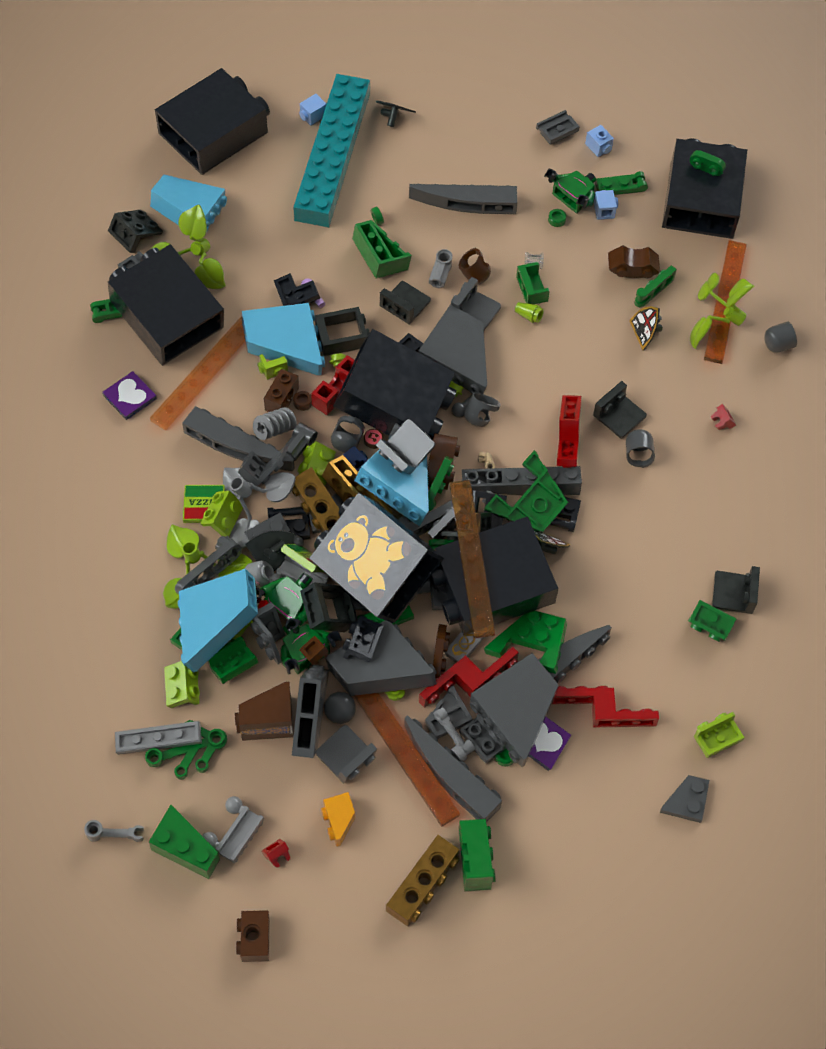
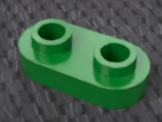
M700 150L694 151L689 159L694 168L715 176L722 175L726 168V164L722 159Z

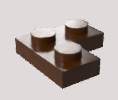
M439 624L433 660V667L437 673L435 678H439L441 671L445 672L447 659H443V652L448 651L450 632H446L447 625Z

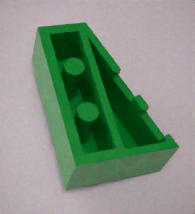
M369 220L355 224L352 240L375 279L409 269L412 255L409 252L405 253L399 248V244L396 241L390 240L387 237V233L376 223Z
M170 804L148 842L151 850L209 879L220 861L218 852Z
M486 819L460 820L458 828L464 892L491 890L492 882H496L495 869L492 868L493 848L489 846L491 827L487 826Z

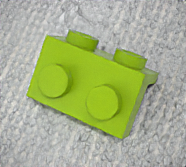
M317 441L310 446L308 445L303 451L304 459L299 465L297 472L301 474L312 467L323 485H326L327 482L322 477V474L328 462L334 460L336 451Z
M230 490L216 492L203 515L201 525L211 526L221 536L229 537L243 509L241 502Z
M182 661L164 667L166 706L174 708L188 702L194 705L199 704V672L191 671L183 665Z
M734 712L729 714L722 713L715 718V721L711 723L706 721L697 727L694 738L706 758L744 740L745 737L734 721Z

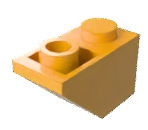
M349 792L323 799L324 807L321 808V813L324 821L328 820L330 827L327 828L330 841L335 840L336 847L341 846L355 820V810Z

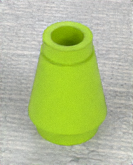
M518 302L515 306V312L532 323H539L543 317L544 310L540 305Z

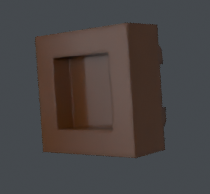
M316 636L299 649L312 665H318V660L323 656L326 658L329 652Z

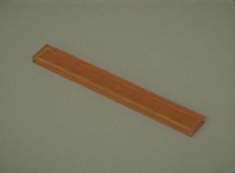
M731 240L728 241L717 296L726 303L731 289L740 280L747 245ZM717 299L713 316L725 318L723 313L726 307ZM712 319L704 356L705 361L723 363L731 321L727 324L726 322Z
M242 316L150 417L151 422L167 430L246 341Z
M470 480L450 482L474 638L495 636Z
M379 693L355 695V699L440 826L443 827L459 817V811Z

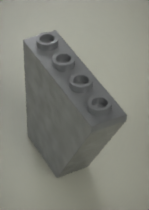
M450 304L418 353L454 371L452 381L457 385L463 386L472 394L474 392L484 394L487 387L483 322Z
M386 620L380 623L383 625L370 662L350 654L347 659L343 658L345 650L342 647L325 658L329 671L350 696L428 687L437 684L435 678L437 673L433 665L425 662L423 654L413 648L412 642L408 637L404 638L396 624L393 625Z
M531 653L471 693L470 706L472 710L482 716L483 723L487 729L493 730L498 743L507 748L514 763L518 762L521 767L525 766L556 695L558 684L535 655Z
M323 665L308 667L300 677L292 756L314 758L318 749L329 670L324 669L325 666Z

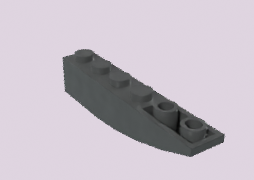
M409 184L410 199L439 208L478 214H516L517 186Z
M197 406L193 408L182 422L185 434L235 459L244 461L246 456L253 451L267 464L279 452L273 445L260 441L255 435H249L243 432L240 427L232 426L223 418H217L211 415L208 410L200 409ZM288 454L287 458L283 461V466L279 470L293 471L295 469L294 458Z
M580 466L571 468L546 467L563 495H580L582 486ZM526 468L462 469L463 489L482 492L488 490L496 494L523 496L537 479Z
M606 625L563 643L560 650V660H558L557 664L558 671L556 674L548 673L558 684L562 682L567 676L566 673L568 671L577 669L583 658L592 656L599 644L604 645L610 639L612 627Z
M408 715L405 717L404 727L415 749L435 779L475 819H486L487 822L501 808L502 800L499 793L494 789L490 790L480 776H474L463 761H458L453 757L454 754L448 747L445 746L443 748L432 733H427L423 730L418 720L415 718L412 720Z

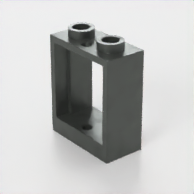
M359 307L315 315V325L318 327V337L321 341L324 356L360 349L370 332L368 328L365 329L364 313L361 314ZM357 321L359 335L329 340L326 326Z
M314 582L300 591L310 629L345 633L349 630L353 621L357 622L358 619L351 594L342 586ZM325 599L333 600L337 619L329 618Z

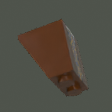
M289 681L239 704V712L235 713V726L237 734L241 733L242 741L293 737Z

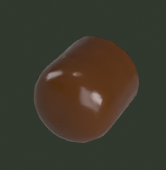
M476 247L467 251L459 261V269L468 281L473 277L478 280V284H481L491 274L490 265L485 263L483 254ZM474 254L479 255L476 262L469 266L468 258Z

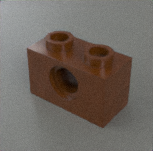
M283 369L279 371L264 396L265 411L272 412L280 408H288L299 389L298 375Z
M268 910L241 911V918H237V932H241V941L236 942V954L240 955L242 962L269 961L270 916ZM257 932L259 936L256 940L251 941L247 939L248 934Z

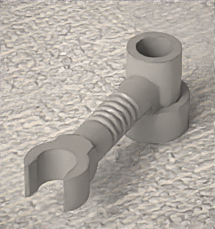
M442 707L435 711L433 715L444 726L456 744L451 749L454 754L453 757L458 761H465L467 756L475 750V746L468 739L464 742L455 727H453L446 710Z
M90 820L86 823L84 830L86 837L92 842L98 841L100 837H121L141 842L143 837L135 836L134 833L136 831H144V827L137 825L128 829L103 828L102 824L97 820Z

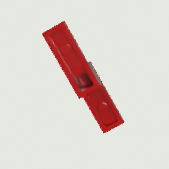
M562 395L557 466H562L563 468L577 467L582 396Z
M512 647L484 672L465 655L436 679L437 684L428 686L419 694V703L424 708L429 703L430 705L434 704L439 699V695L444 691L448 692V689L454 686L455 682L471 698V693L518 663L519 652Z
M558 686L552 704H591L593 727H655L659 721V711H652L649 708L641 709L640 711H631L630 709L616 711L614 688H608V686H598L596 688H587L586 686L566 688Z

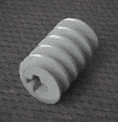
M280 408L257 416L253 421V431L259 439L266 440V438H272V436L294 430L297 425L296 417L289 408Z

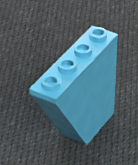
M163 175L151 190L150 207L179 225V217L184 211L199 204L205 215L207 231L210 224L214 223L215 217L220 214L222 207H225L227 203L225 189L169 175Z
M309 303L242 311V325L248 353L257 356L263 354L269 360L285 356L288 366L318 376L322 375L325 359L324 356H320V352H322L321 341H317L316 338L318 336V327L313 324L315 314L314 310H310Z
M379 449L361 466L354 481L420 526L429 511L427 456L411 474L403 471L400 473L392 466L393 462L390 459L386 460L379 454Z
M246 569L179 591L180 642L183 653L181 654V661L184 666L193 672L198 671L258 614L255 578Z

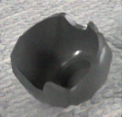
M336 692L331 694L325 701L324 712L326 717L333 723L343 724L349 722L354 717L356 704L354 699L346 692Z

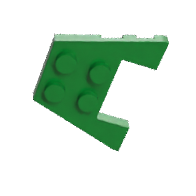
M534 450L523 462L522 466L537 477L536 481L513 507L496 494L485 506L484 510L510 521L528 516L533 530L542 534L567 505L568 501Z
M539 611L526 613L485 646V654L500 658L506 653L512 643L543 651L545 653L539 662L548 672L556 674L567 621L565 618Z

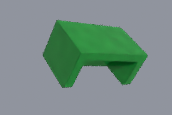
M539 262L517 266L516 278L525 302L528 304L548 302L549 288L544 289L539 276Z

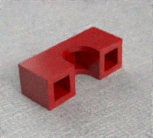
M347 355L335 367V375L331 382L328 384L323 380L311 393L312 406L325 415H328L335 408L333 405L352 367L353 358Z

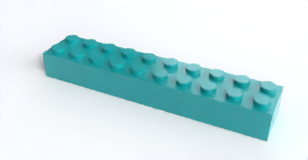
M336 74L293 207L294 221L330 227L370 97L369 79Z

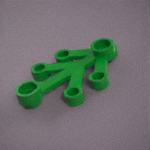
M201 727V737L204 738L202 739V744L179 746L162 752L157 748H151L146 752L145 760L150 767H158L164 760L186 754L180 765L174 770L176 778L182 780L188 776L187 769L198 750L206 748L202 758L198 759L195 763L196 770L199 773H205L209 768L208 762L215 750L222 749L227 744V735L221 729L209 731ZM218 737L221 740L218 743L213 742V739ZM153 757H158L156 762L151 761ZM200 763L206 764L204 768L198 767ZM181 769L185 770V773H184V774H182V775L177 774V772H178L179 770H181Z

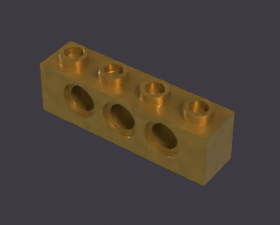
M344 455L328 462L322 477L343 502L350 497H355L359 492L376 501L389 513L393 514L380 498L354 481L358 471Z
M310 467L295 477L296 480L291 491L295 497L299 496L301 499V506L306 514L310 513L313 517L312 523L317 530L321 529L323 532L328 530L327 524L329 522L336 523L340 518L338 514L339 508L313 468ZM308 489H312L315 491L316 495L313 497H308L305 494V491ZM324 506L327 511L320 514L316 511V507Z
M437 835L386 904V912L407 927L411 921L415 923L422 913L420 911L424 903L428 905L435 895L433 893L437 885L441 887L448 876L445 874L450 868L454 869L460 861L458 857L460 849L440 835ZM439 860L443 863V866L436 868L432 865V862ZM421 878H428L430 884L421 885L419 880ZM413 895L418 900L415 903H409L406 901V897Z

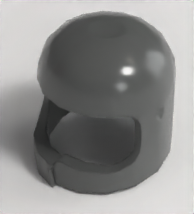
M789 321L772 326L765 332V344L774 353L786 351L797 346V336Z
M474 392L464 410L465 418L472 425L485 426L490 421L489 411H498L501 404L493 397ZM480 411L486 415L484 420L482 417L478 418Z
M352 416L340 417L331 435L333 447L343 453L353 446L357 448L365 430L363 422ZM344 421L357 425L360 428V434L347 432L340 426V423Z
M634 430L626 438V458L631 465L644 468L651 465L655 459L654 439L651 433L646 430ZM649 449L652 451L651 457L645 461L633 460L629 456L631 450L644 451Z

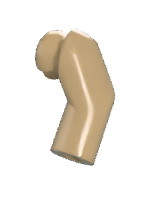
M480 452L478 461L484 463L486 469L495 468L491 454Z

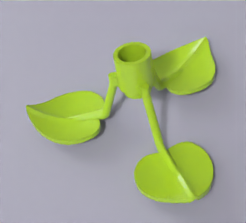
M198 204L184 211L179 217L178 224L181 232L184 235H190L189 238L195 242L191 244L190 248L179 251L178 254L181 255L191 251L196 256L201 255L199 260L200 266L195 269L196 276L205 287L221 289L226 286L221 264L213 258H206L203 261L204 257L207 256L206 252L210 250V243L207 239L203 238L206 235L207 224L204 212ZM160 242L152 248L161 250L170 245V243Z
M717 273L710 275L708 281L700 288L698 299L701 301L705 300L711 294L726 307L723 313L725 318L711 315L707 318L702 317L691 331L690 341L693 348L697 349L698 343L710 329L712 319L723 321L727 324L731 321L737 326L744 322L747 314L738 308L735 303L755 287L746 279H740L731 289L726 303L713 292V289L719 283V275Z
M172 524L167 536V550L174 558H182L184 556L186 574L190 572V563L195 564L201 557L206 559L207 556L203 551H199L198 545L200 540L195 531ZM240 554L234 562L218 575L222 577L243 570L246 565L252 563V560L246 555ZM174 578L166 584L163 591L166 607L179 608V595L175 592V586L182 578Z

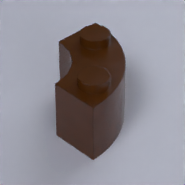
M622 245L608 252L609 270L617 274L618 277L648 279L660 273L659 255L650 247L631 249Z
M435 433L433 439L435 447L430 452L427 467L428 487L432 486L444 458L447 456L453 459L451 463L453 465L454 458L459 456L460 445H457L458 437ZM454 471L451 472L450 476H445L443 480L446 483L444 490H448L449 483L454 482Z

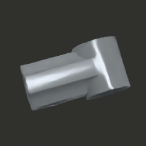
M447 249L439 250L436 254V261L429 278V284L435 288L444 287L452 267L453 255Z

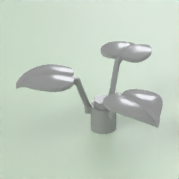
M240 467L224 468L223 485H225V491L230 490L237 497L247 514V519L241 518L236 521L230 533L232 540L242 548L247 547L245 543L249 540L244 532L260 524L258 520H252V516L243 498L249 497L252 489H255L262 493L267 492L266 496L269 501L280 502L287 498L294 486L296 479L293 474L288 472L272 474L265 483L266 488L263 489L244 480L238 473Z

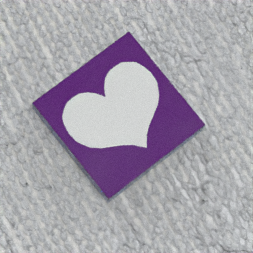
M133 371L102 392L108 402L126 420L157 399L156 394Z
M546 717L529 757L548 771L551 770L571 734Z

